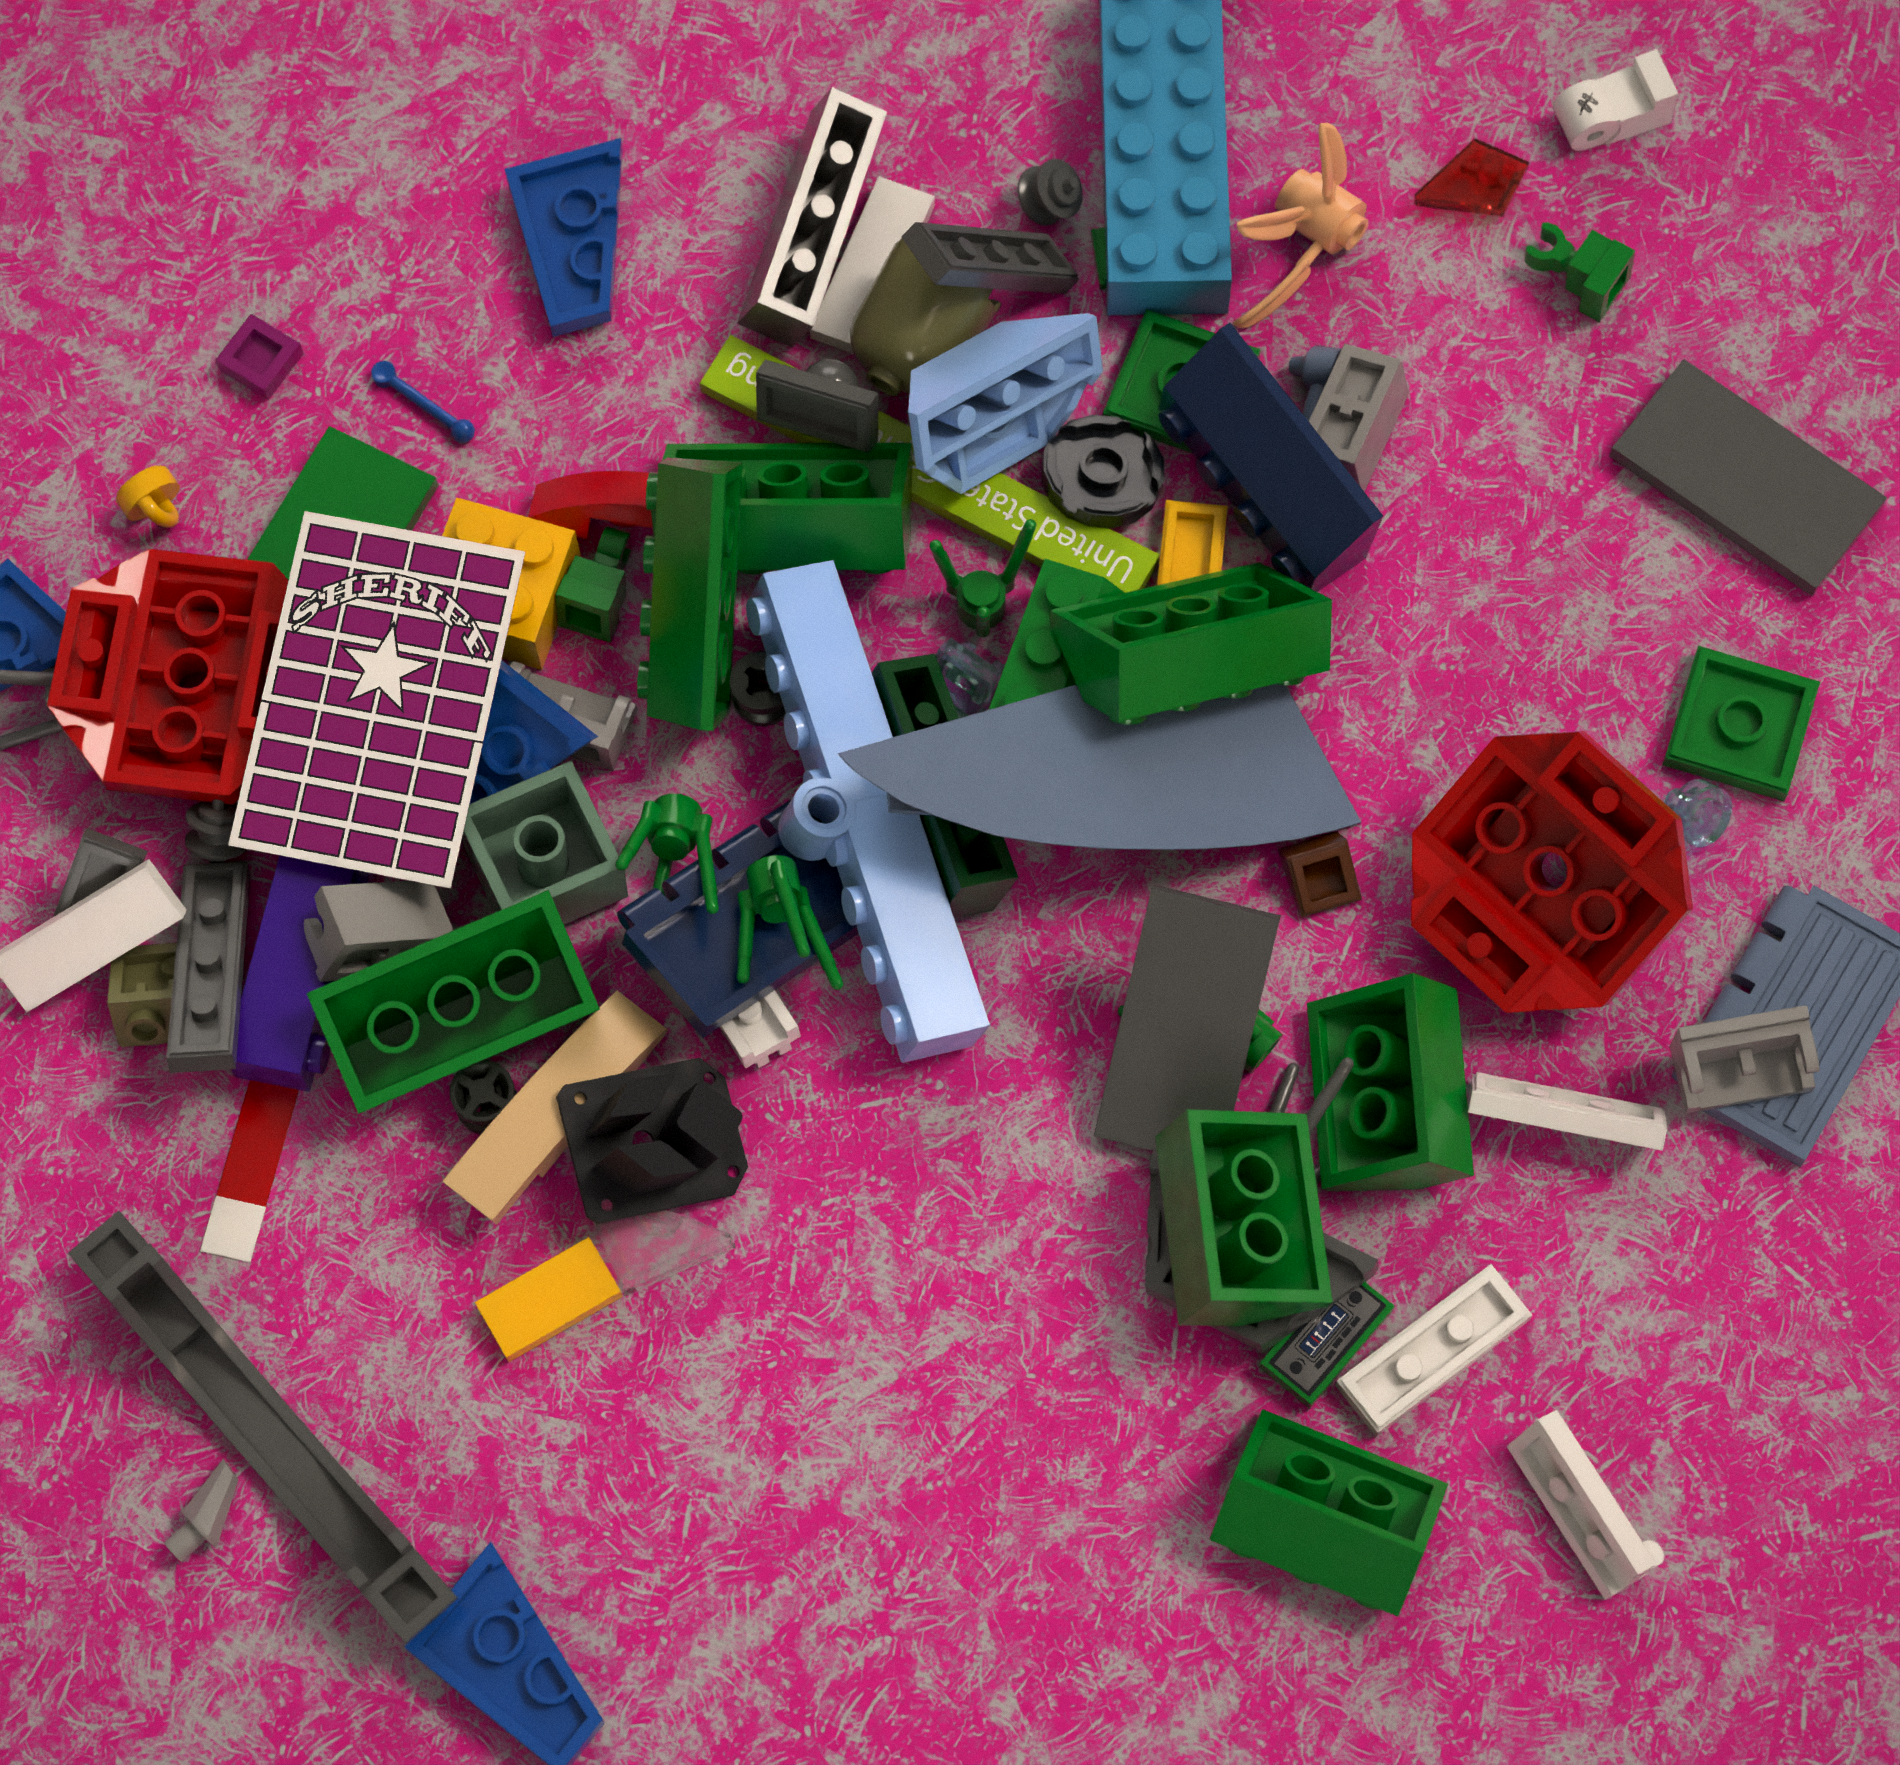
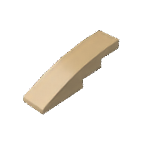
M619 991L612 994L599 1007L600 1010L594 1012L529 1079L443 1179L442 1182L496 1225L537 1174L543 1178L568 1147L556 1099L561 1088L566 1084L636 1071L668 1032L664 1026ZM576 1093L574 1100L578 1104H584L585 1096L582 1093Z

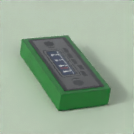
M1365 1282L1276 1343L1260 1362L1259 1368L1307 1408L1311 1409L1389 1317L1395 1306Z

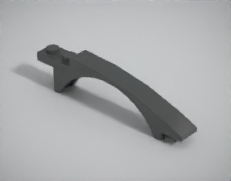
M117 1211L68 1252L82 1271L406 1645L458 1600L456 1595L416 1551L409 1540L321 1444L203 1307L163 1257L150 1243L146 1242L120 1211Z

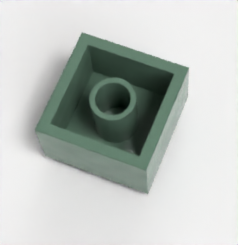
M572 760L469 804L461 844L494 912L549 890L561 920L565 925L628 897L625 870L620 871L615 866L619 855Z

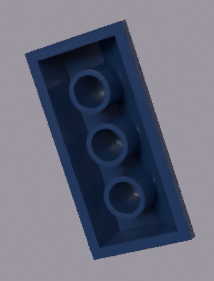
M1229 322L1219 329L1164 386L1158 407L1160 411L1158 417L1168 436L1177 444L1184 441L1198 459L1196 460V467L1204 482L1216 492L1221 489L1234 505L1233 513L1235 519L1245 534L1251 539L1259 537L1273 555L1271 557L1273 568L1318 592L1366 559L1383 515Z

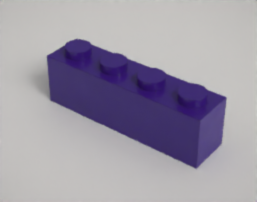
M279 855L241 997L236 1069H231L236 1078L310 1092L315 1073L323 1074L325 1072L331 1049L306 993L334 981L320 982L316 974L318 966L305 936L304 919L318 918L324 931L323 919L318 914L314 898L320 887L375 883L377 874Z

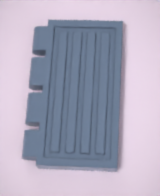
M1815 885L1808 895L1791 886H1783L1761 923L1765 930L1782 939L1781 942L1767 934L1756 932L1731 974V978L1736 983L1750 990L1751 993L1748 994L1733 985L1726 984L1703 1023L1807 1005L1820 1069L1819 1072L1813 1073L1816 1086L1812 1092L1703 1111L1799 1167L1803 1165L1900 997V933ZM1674 1070L1672 1077L1676 1082H1678L1676 1072Z

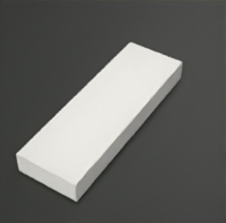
M878 176L823 298L814 327L810 330L811 339L854 354L850 342V327L854 316L895 243L902 239L901 236L915 222L928 223L935 207L934 195Z
M148 859L0 949V978L24 1010L29 1012L178 922L184 917L186 908Z
M1479 1072L1472 1075L1468 1094V1113L1663 1151L1667 1123L1665 1111L1662 1108Z
M1490 1264L1339 1378L1335 1386L1377 1437L1530 1321L1532 1314L1492 1264Z

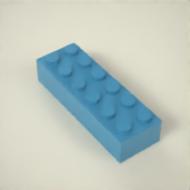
M1099 0L1107 316L1144 315L1146 309L1162 315L1228 314L1232 270L1222 0Z

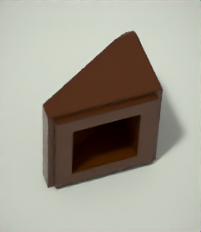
M1328 833L1278 849L1282 867L1301 917L1362 900L1348 841L1340 833Z

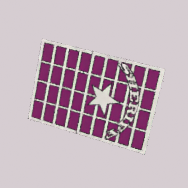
M304 511L228 845L451 889L525 551Z

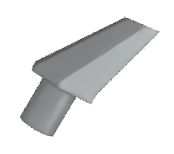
M224 1459L218 1464L189 1504L181 1511L188 1521L164 1542L165 1546L181 1562L205 1540L214 1548L218 1545L239 1480Z

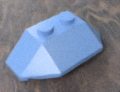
M1084 313L1000 322L911 370L908 415L916 468L948 489L962 494L1047 446L1049 440L1051 442L1052 438L1055 437L1059 429L1076 409L1086 385L1093 386L1103 372L1097 316Z

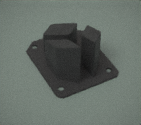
M701 1058L566 1084L561 1088L556 1097L587 1218L596 1224L732 1196L736 1193L748 1168L738 1129L743 1115L740 1110L732 1105L725 1076ZM704 1074H712L714 1083L711 1085L706 1084L703 1078ZM576 1093H582L585 1096L584 1104L575 1102L574 1096ZM644 1131L651 1136L652 1142L632 1144V1138L636 1132ZM730 1166L737 1168L738 1176L736 1178L728 1175L727 1170ZM603 1200H609L612 1203L611 1211H604L602 1209L601 1203Z

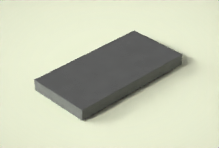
M1685 359L1681 361L1615 443L1610 453L1612 459L1812 597L1878 514L1887 499L1886 496Z
M1153 884L1096 1123L1095 1137L1154 1151L1156 1149L1155 1136L1187 1109L1234 1111L1281 915Z

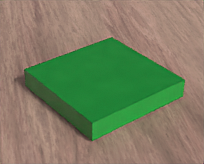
M1146 309L1107 401L1103 416L1119 417L1131 422L1130 428L1138 431L1142 436L1145 431L1156 441L1192 453L1184 441L1177 444L1165 432L1158 417L1160 413L1158 407L1164 386L1215 333ZM1248 345L1260 359L1261 349Z
M1698 645L1662 765L1784 802L1793 779L1820 681Z

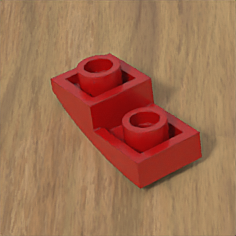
M594 471L554 478L537 484L528 517L575 530L576 537L588 538L593 518L606 520L620 527L641 526L652 528L651 510H647L646 486L649 473L636 471Z

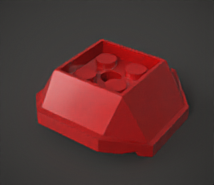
M147 549L120 563L98 579L93 577L71 588L47 706L54 719L107 790L205 802L221 800L225 804L231 805L239 800L289 581L274 563ZM203 673L207 675L205 680L194 688L179 687L181 680L189 674Z
M1585 731L1494 737L1412 833L1414 898L1411 899V926L1505 1013L1594 1008L1608 1005L1693 910L1682 818ZM1550 852L1559 855L1567 866V877L1561 887H1555L1548 883L1542 872L1544 858Z

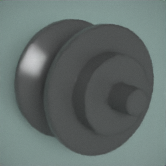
M1050 159L1041 166L1030 167L1021 174L1018 181L1020 205L1025 214L1038 225L1048 226L1056 223L1059 219L1070 218L1081 207L1083 199L1081 182L1074 169L1063 160Z
M213 800L212 802L202 801L192 805L186 812V822L193 828L185 836L186 848L194 855L210 860V863H222V861L245 853L247 849L228 845L237 803L231 805L225 804L221 800Z

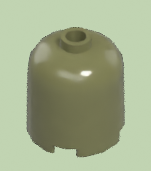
M900 239L895 243L854 316L850 327L852 351L857 360L868 371L865 376L866 380L876 389L891 396H897L899 391L909 394L911 370L988 328L1001 307L1000 301L988 298L993 289L935 285L904 240Z

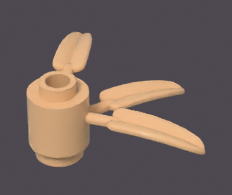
M1329 123L1319 124L1322 173L1314 172L1311 174L1305 169H1299L1282 187L1275 204L1277 212L1249 217L1236 223L1241 235L1253 240L1270 241L1283 239L1291 236L1296 230L1313 242L1296 263V267L1268 296L1233 321V325L1238 328H1248L1262 321L1285 303L1309 277L1311 271L1309 265L1323 249L1330 254H1335L1342 248L1351 250L1361 240L1368 227V219L1364 217L1366 203L1339 186L1347 176V158L1341 135L1334 125Z

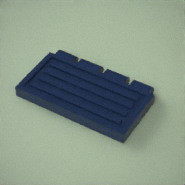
M791 799L760 819L762 830L757 825L751 824L712 850L719 905L717 913L709 914L706 910L699 860L694 861L662 883L663 891L668 899L659 889L653 888L617 912L618 919L626 930L622 945L702 1038H705L819 961L807 933L810 954L806 958H801L797 954L795 944L792 941L787 921L769 923L762 919L761 914H756L750 978L747 983L742 984L738 982L737 954L741 913L737 894L749 889L746 871L756 860L767 856L782 855L792 858L796 862L800 885L807 888L811 908L831 952L859 934L857 925H850L844 915L841 901L844 887L837 866L832 867L826 858L816 861L800 859L791 854L782 844L778 833V824L782 813ZM811 815L814 820L822 823L819 818Z

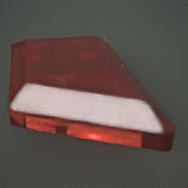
M1474 138L1415 193L1413 203L1415 206L1504 217L1529 168L1530 162Z

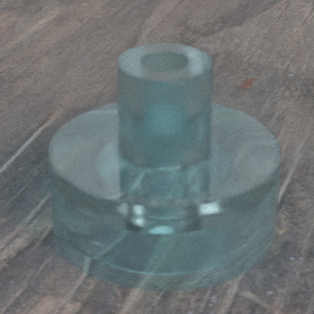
M1695 779L1687 782L1680 789H1672L1664 801L1667 806L1682 818L1684 841L1700 848L1709 846L1719 839L1726 830L1732 814V802L1729 794L1724 789L1703 779Z

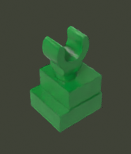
M1548 222L1542 223L1540 239L1551 244L1553 249L1542 252L1528 245L1525 249V263L1537 271L1553 270L1557 273H1567L1565 289L1581 297L1579 312L1600 323L1631 278L1635 250L1615 239L1611 240L1591 230L1577 251L1573 244L1566 240L1563 231L1558 226Z
M606 526L601 535L593 561L575 555L567 575L564 574L555 594L558 626L611 643L619 625V611L626 597V578L623 569L631 553V549L625 548L630 538V533Z

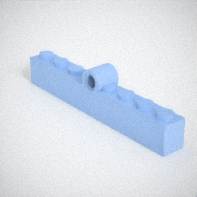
M830 560L763 573L750 598L747 600V620L752 633L755 636H761L767 654L765 659L766 678L771 690L774 693H780L786 712L784 716L786 739L792 750L799 751L805 769L803 784L798 788L780 817L778 824L780 840L791 854L800 859L816 861L826 858L832 867L837 866L844 887L841 894L844 915L850 925H857L863 945L861 950L862 969L867 981L871 985L876 984L883 1005L880 1014L882 1030L886 1040L891 1045H896L901 1063L972 1047L988 1029L990 1023L920 816L918 814L889 813L886 792L858 775L838 755V753L893 738L834 561ZM811 815L819 818L822 823L814 820Z

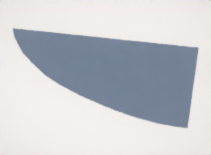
M1277 684L1253 689V693L1244 698L1220 697L1200 702V706L1191 711L1167 710L1147 715V719L1144 722L1130 725L1111 721L1109 716L1084 702L1077 685H1073L838 753L844 762L858 775L904 804L939 818L995 836L1044 844L1138 850L1230 848L1297 840L1361 823L1287 686Z

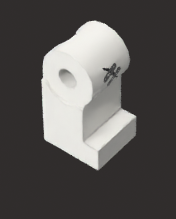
M1655 49L1635 57L1633 66L1596 80H1585L1570 86L1555 98L1552 106L1571 148L1576 151H1584L1602 144L1608 145L1671 123L1678 92L1658 50Z

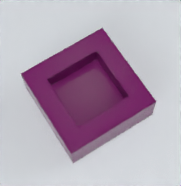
M250 314L215 361L219 371L269 400L304 353L299 342L255 315Z

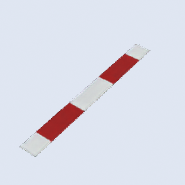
M249 1080L200 1249L201 1252L251 1262L300 1090Z

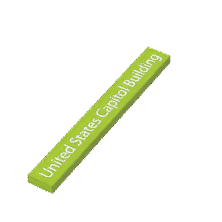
M730 334L700 381L701 392L799 443H833L757 420L756 371L764 360H769L792 368L795 367ZM878 410L877 443L912 442L910 426ZM912 442L911 501L1010 552L1024 523L1029 519L1034 520L1037 526L1024 559L1039 567H1042L1046 558L1105 577L1126 593L1144 589L1159 564L1160 554L1109 528L1089 527L1066 517L1049 501L1047 496L1000 472L962 494L956 493L916 468Z

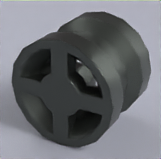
M763 651L749 653L738 660L731 670L729 684L734 709L741 719L753 726L766 727L779 723L784 719L786 712L779 692L774 693L769 684L762 683L757 685L753 681H767L765 673L767 654Z
M482 1060L459 1070L454 1075L450 1084V1100L461 1124L470 1132L479 1135L484 1132L517 1094L509 1072L500 1064L490 1060ZM488 1104H492L495 1106V1108L490 1106L488 1108H481L479 1112L477 1111L480 1106H486Z

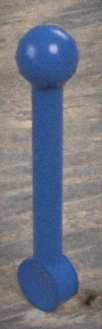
M380 361L373 366L371 374L377 386L381 388H394L451 429V435L457 442L467 443L473 439L475 427L469 420H457L400 379L392 363Z

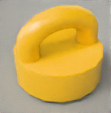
M161 465L152 466L135 474L121 486L117 492L116 503L130 521H138L148 517L152 522L161 527L171 528L176 526L179 520L178 511L171 500L179 492L180 485L167 467Z

